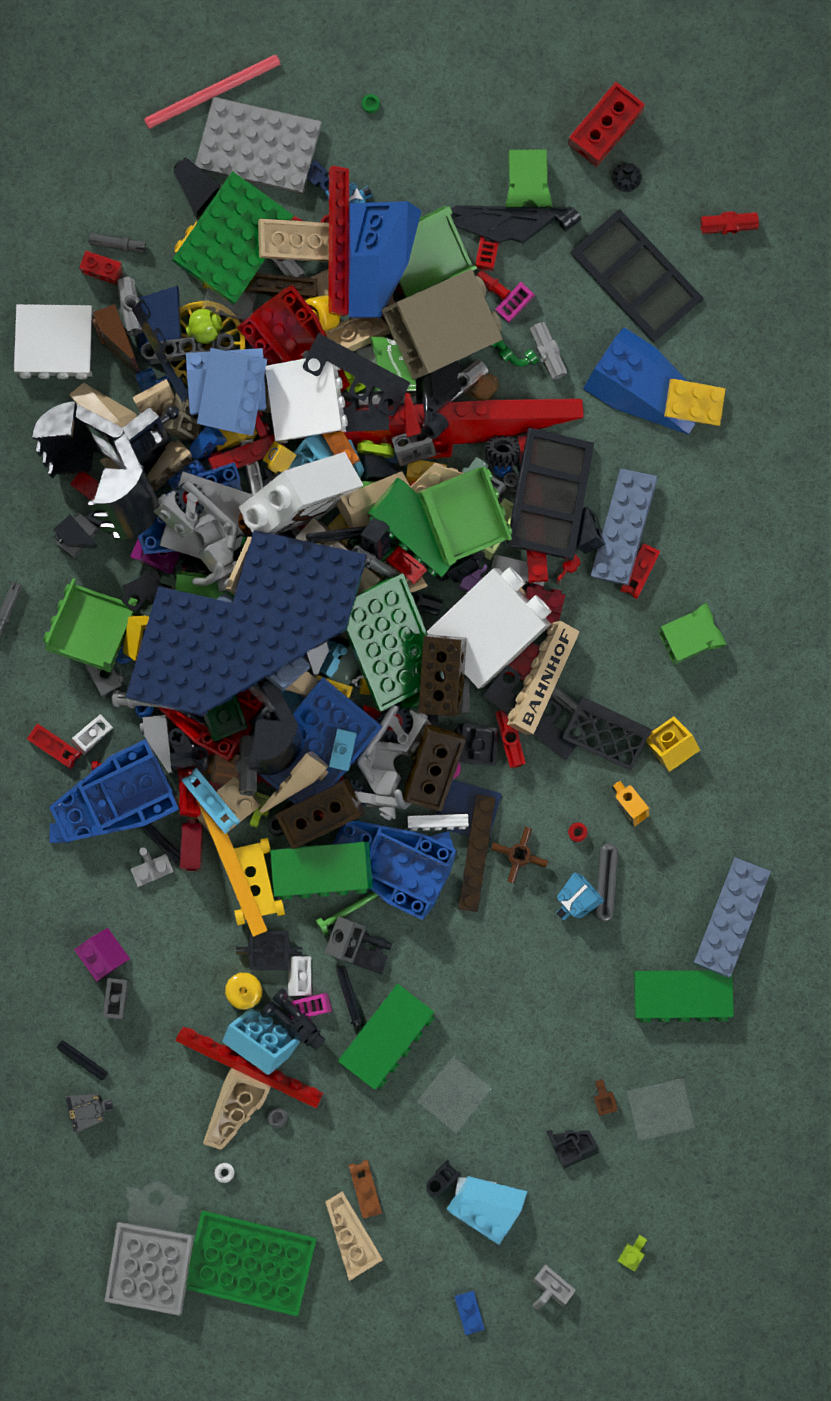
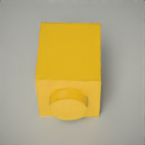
M274 441L263 461L269 464L267 468L275 473L278 471L284 472L288 470L296 454Z

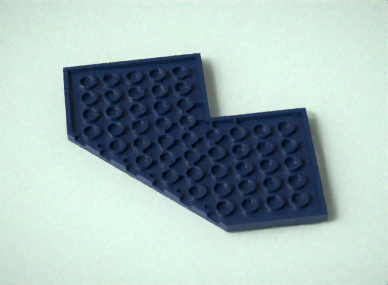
M254 530L233 603L158 586L126 698L203 716L217 705L220 706L232 699L239 692H244L257 684L256 682L266 676H271L281 670V667L296 661L308 651L318 648L328 642L330 638L347 630L367 555Z

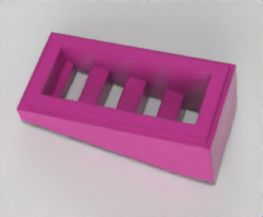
M520 282L495 310L505 320L510 322L535 297V294ZM520 290L527 295L526 299L519 293ZM515 295L522 301L521 304L513 298ZM509 301L517 306L516 310L508 304ZM504 306L507 307L512 314H507L502 308Z
M328 993L291 1001L294 1006L299 1004L301 1013H305L303 1002H306L308 1008L306 1016L309 1015V1017L332 1012ZM319 998H321L323 1010H321ZM311 1000H314L316 1007L315 1012H313Z

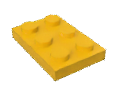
M670 379L664 417L720 426L726 388Z

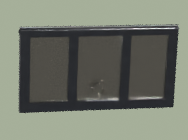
M620 209L570 252L653 342H656L704 299Z
M528 428L510 521L512 540H507V546L573 561L593 454V442Z

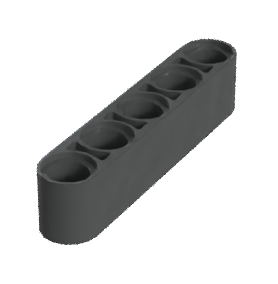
M222 333L218 334L215 342L214 340L211 341L212 347L208 350H204L202 343L197 342L194 337L166 340L167 345L163 351L169 347L174 349L172 354H165L169 362L186 360V353L210 352L211 348L224 351L234 350L235 344L230 334ZM225 340L231 342L230 346L226 348L222 347L221 343ZM150 343L144 344L141 348L144 361L148 364L160 363L156 354L152 357L145 355L148 350H153ZM187 345L193 347L190 352L183 351V348Z

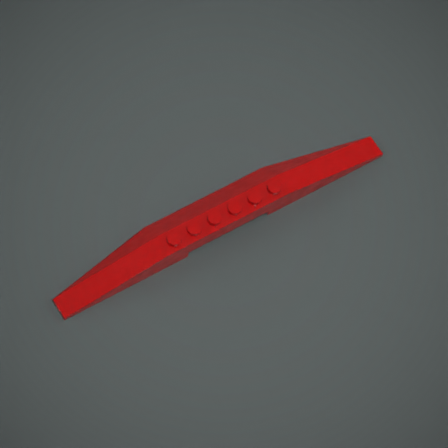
M582 399L450 402L439 412L448 420L449 427L437 439H432V441H453L454 445L487 443L491 437L494 439V436L497 435L499 438L501 435H504V438H507V436L513 437L514 435L527 433L528 428L541 429L584 418ZM423 404L414 405L420 428L422 429L424 424ZM405 405L399 406L394 416H389V430L343 433L348 440L351 439L354 446L362 443V440L372 441L375 445H381V443L391 444L392 448H394L392 437L406 434ZM388 406V411L393 410L395 406ZM368 408L356 409V411L368 410Z

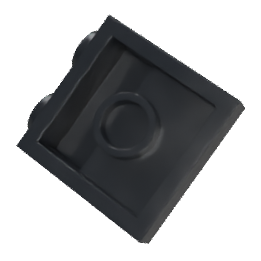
M465 723L458 724L454 732L463 734L466 739L458 763L496 766L499 728Z

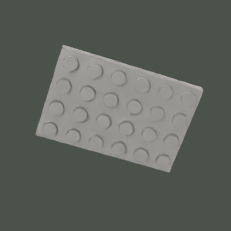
M213 97L195 165L203 171L227 177L233 171L249 182L303 194L322 122Z

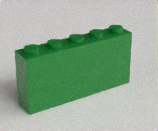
M396 478L367 512L371 516L369 520L371 521L374 518L378 521H384L389 525L390 538L393 539L394 537L399 541L398 546L405 551L409 550L413 554L412 557L420 564L423 562L427 566V572L432 576L442 577L451 565L444 564L419 494L402 479Z
M369 842L300 847L293 850L292 848L270 850L274 897L280 896V900L292 899V895H299V898H311L313 893H318V897L329 896V892H336V895H348L350 890H355V894L367 893V889H373Z
M709 970L633 972L634 1019H639V1022H651V1018H658V1022H670V1018H678V1022H690V1018H697V1022H709V1018H717V1022L729 1021V1018L733 1017L732 975L730 978H727Z
M397 983L338 1062L374 1090L377 1087L381 1089L387 1081L385 1076L390 1071L393 1074L399 1066L397 1063L398 1059L401 1056L405 1058L411 1050L409 1047L413 1040L417 1042L422 1036L421 1029L424 1025L429 1027L435 1019L432 1016L434 1011Z

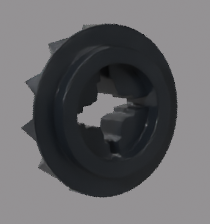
M625 162L620 165L618 164L613 170L612 182L620 191H634L641 183L642 175L640 169L633 163ZM623 172L626 174L632 173L629 181L628 179L622 180L624 177Z

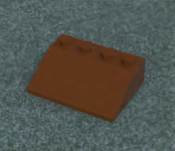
M115 304L94 311L95 318L92 321L102 345L106 344L108 350L134 374L140 373Z

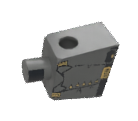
M99 1094L66 1096L74 1133L105 1121L104 1112L114 1110L112 1099L101 1101Z

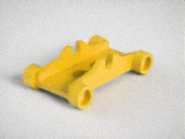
M268 837L260 839L261 843L235 848V853L249 887L253 885L260 887V894L254 896L261 916L277 913V916L285 915L282 900L274 901L264 854L271 852ZM252 866L256 869L254 877L246 876L245 870L247 867ZM242 909L235 910L237 925L245 924L246 918Z

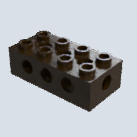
M433 634L424 636L419 713L452 717L462 714L467 638ZM442 652H445L447 655L446 661L441 657ZM440 671L445 673V680L440 677ZM439 690L444 693V699L439 697Z
M429 724L425 725L402 793L405 802L442 812L466 742L463 734ZM439 748H443L442 751L436 752ZM437 766L434 770H430L431 767ZM426 784H431L429 787H424Z
M347 778L281 810L275 815L293 850L365 814V811ZM334 802H338L340 804V810L335 808ZM317 810H321L323 812V818L318 816ZM300 818L305 819L306 826L301 824Z

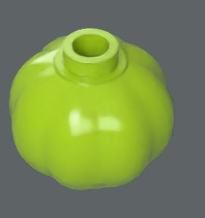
M199 309L191 314L189 327H186L188 336L194 337L197 342L211 344V341L214 340L215 342L223 324L218 314H214L213 311L208 309Z

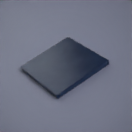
M178 286L139 297V300L143 299L151 312V317L147 322L153 332L158 327L165 340L182 339ZM142 303V310L146 315H148V310L146 306ZM144 332L138 334L139 351H141L142 346L149 343ZM157 332L159 341H164L162 335Z
M452 780L442 812L437 811L436 815L468 814V827L466 829L455 827L454 830L448 831L469 836L476 794L495 797L490 829L491 834L502 793Z

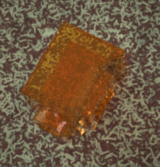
M486 374L485 377L482 376L475 385V389L471 390V395L479 401L491 400L498 390L500 383L494 375Z

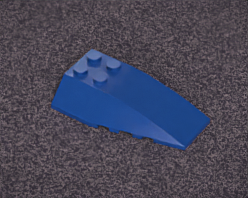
M624 327L593 370L583 389L615 410L623 411L632 416L646 419L685 434H689L696 422L664 417L670 379L687 380L656 347Z
M146 739L111 755L49 807L65 842L145 826L179 810L169 781Z

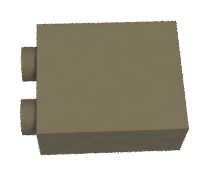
M472 269L382 309L412 380L502 340L500 334L502 330L501 320L494 311H490L484 298L486 296V286L479 276L474 275Z

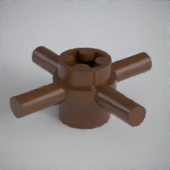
M525 827L520 843L513 845L511 848L493 842L491 850L508 855L509 861L512 864L507 880L509 883H515L519 868L528 863L544 868L547 867L548 860L531 855V851L527 846L532 828ZM522 850L525 858L518 860L514 853Z

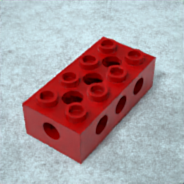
M615 82L570 135L568 145L595 167H598L643 113L645 104L619 83ZM603 123H608L610 126H604ZM591 137H596L598 140H593Z

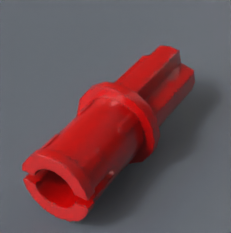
M483 270L479 271L476 275L483 280L489 292L492 291L503 301L511 293L510 290L498 282V279L492 278Z

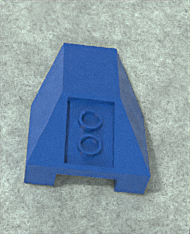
M410 202L350 203V318H381L383 314L382 309L386 308L407 268L422 211Z

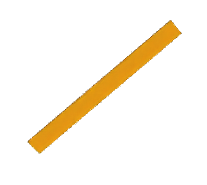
M197 800L253 937L268 931L228 834L221 830Z

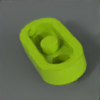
M362 440V443L357 444L356 452L364 455L375 454L384 458H394L395 449L392 448L391 444L381 443V445H375L372 441Z

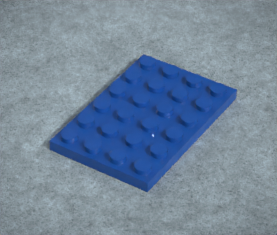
M322 677L293 713L303 737L298 756L284 771L274 775L260 776L279 790L281 783L288 776L292 775L290 772L306 753L313 751L326 764L330 765L337 729L357 733L350 763L351 766L383 726L327 679ZM328 767L327 771L329 773L322 781L318 779L288 799L296 804L335 785L346 771Z

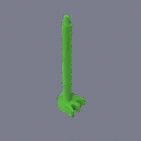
M372 892L325 921L320 918L315 923L325 937L329 934L327 927L335 923L338 916L345 917L377 898L378 895Z

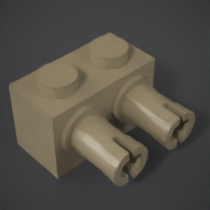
M176 393L173 406L179 409V416L175 420L167 421L163 426L166 432L178 439L195 441L200 435L202 425L197 424V420L193 418L194 415H190L189 399L186 397L182 403Z

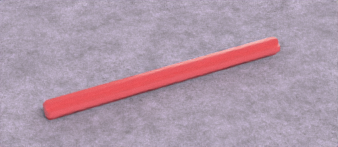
M273 55L144 119L148 128H152L280 65V61L276 55Z

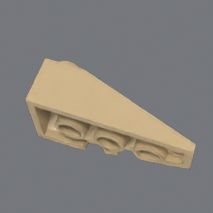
M179 440L176 442L172 441L165 447L166 450L163 451L147 475L154 492L193 460L190 451Z

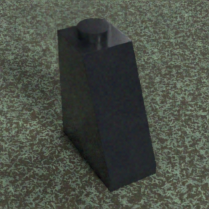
M185 157L182 161L179 160L175 164L173 172L189 206L198 218L213 200L221 186Z

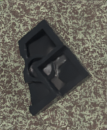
M553 1130L547 1131V1135L563 1169L598 1154V1146L590 1131L573 1132L572 1130H565V1133L553 1135Z

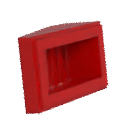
M481 236L475 263L477 269L494 271L498 242L484 241V237ZM483 245L493 246L494 249L483 248ZM482 251H483V252H488V253H493V254H492V256H490V255H484V254H481V253H482ZM480 259H489L491 262L480 261Z
M409 393L405 394V433L407 437L421 433L419 421Z

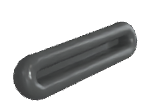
M611 843L604 844L599 852L596 891L605 901L595 908V916L601 922L610 921L614 914L618 849Z

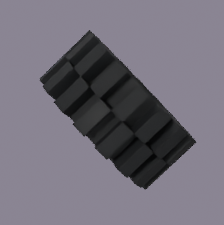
M497 435L494 436V439L491 437L487 441L485 460H488V464L492 463V467L497 465L498 469H501V466L504 469H508V466L512 468L517 464L520 446L516 439L510 440V436L504 438V435H501L499 438Z

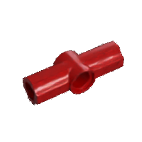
M732 211L700 218L702 234L721 232L724 235L729 232L736 234L739 231L758 230L759 228L757 212L737 214V212Z
M504 711L495 712L509 768L525 765L526 762L519 740V733L516 729L507 725L509 719ZM513 734L516 740L509 743L506 741L505 736Z

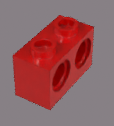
M85 251L79 267L82 274L117 285V281L120 279L123 271L121 262L89 251Z

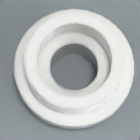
M221 1163L215 1169V1177L219 1182L227 1183L233 1179L234 1169L228 1163ZM222 1169L228 1170L226 1177L221 1175Z

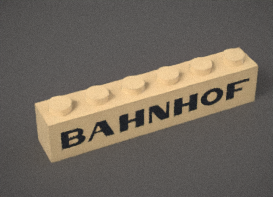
M562 621L551 623L547 629L548 635L546 639L540 644L539 655L531 664L532 670L524 680L523 684L525 686L516 697L517 703L515 708L508 715V726L525 735L534 734L580 631Z

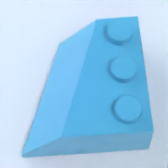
M253 1009L246 1011L228 1026L222 1041L267 1075L284 1063L300 1043L296 1038L292 1040L288 1033L285 1032L286 1029L281 1028L282 1025L273 1024L272 1017H262L260 1012Z

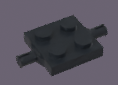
M250 931L248 947L236 946V950H244L236 951V955H248L249 970H289L290 956L302 955V951H295L302 950V947L290 946L289 931H265L254 937Z

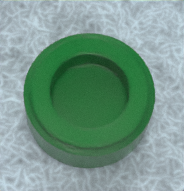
M374 94L364 96L361 102L362 109L369 114L377 112L380 108L379 98Z

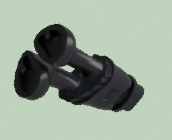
M282 987L272 998L273 1001L269 1002L261 1010L260 1015L265 1018L274 1016L283 1024L281 1028L286 1029L285 1032L306 1044L307 1047L310 1045L316 1051L326 1039L320 1034L321 1031L318 1030L309 1015L306 1016L304 1012L301 1013L288 998L287 989ZM277 1004L286 1009L294 1019H290Z

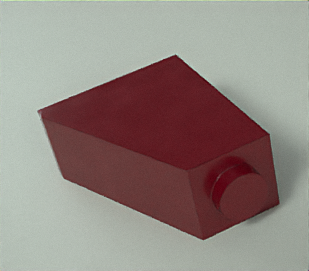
M187 820V823H182L180 869L182 871H202L203 824L199 823V820Z

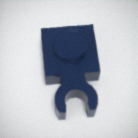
M314 160L310 165L307 179L316 187L321 184V188L325 192L328 191L326 186L329 183V177H327L329 172Z

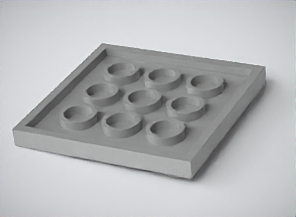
M182 472L179 485L186 481L197 484L196 488L201 487L202 490L200 492L205 493V496L237 525V534L243 533L238 526V516L241 513L239 506L250 499L253 494ZM203 509L207 515L210 514L206 509ZM166 523L159 545L200 558L199 552L203 550L204 542L202 536L197 532H192L181 538ZM242 536L236 539L234 551L240 547L243 539Z
M117 1222L105 1302L182 1315L194 1235Z

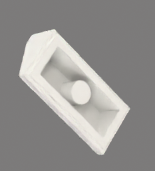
M311 956L290 957L288 996L312 995Z

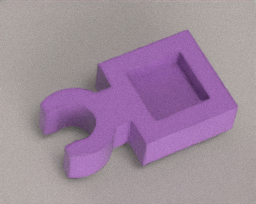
M484 565L481 570L478 569L463 578L458 588L468 593L483 579L480 575L486 571L487 565Z

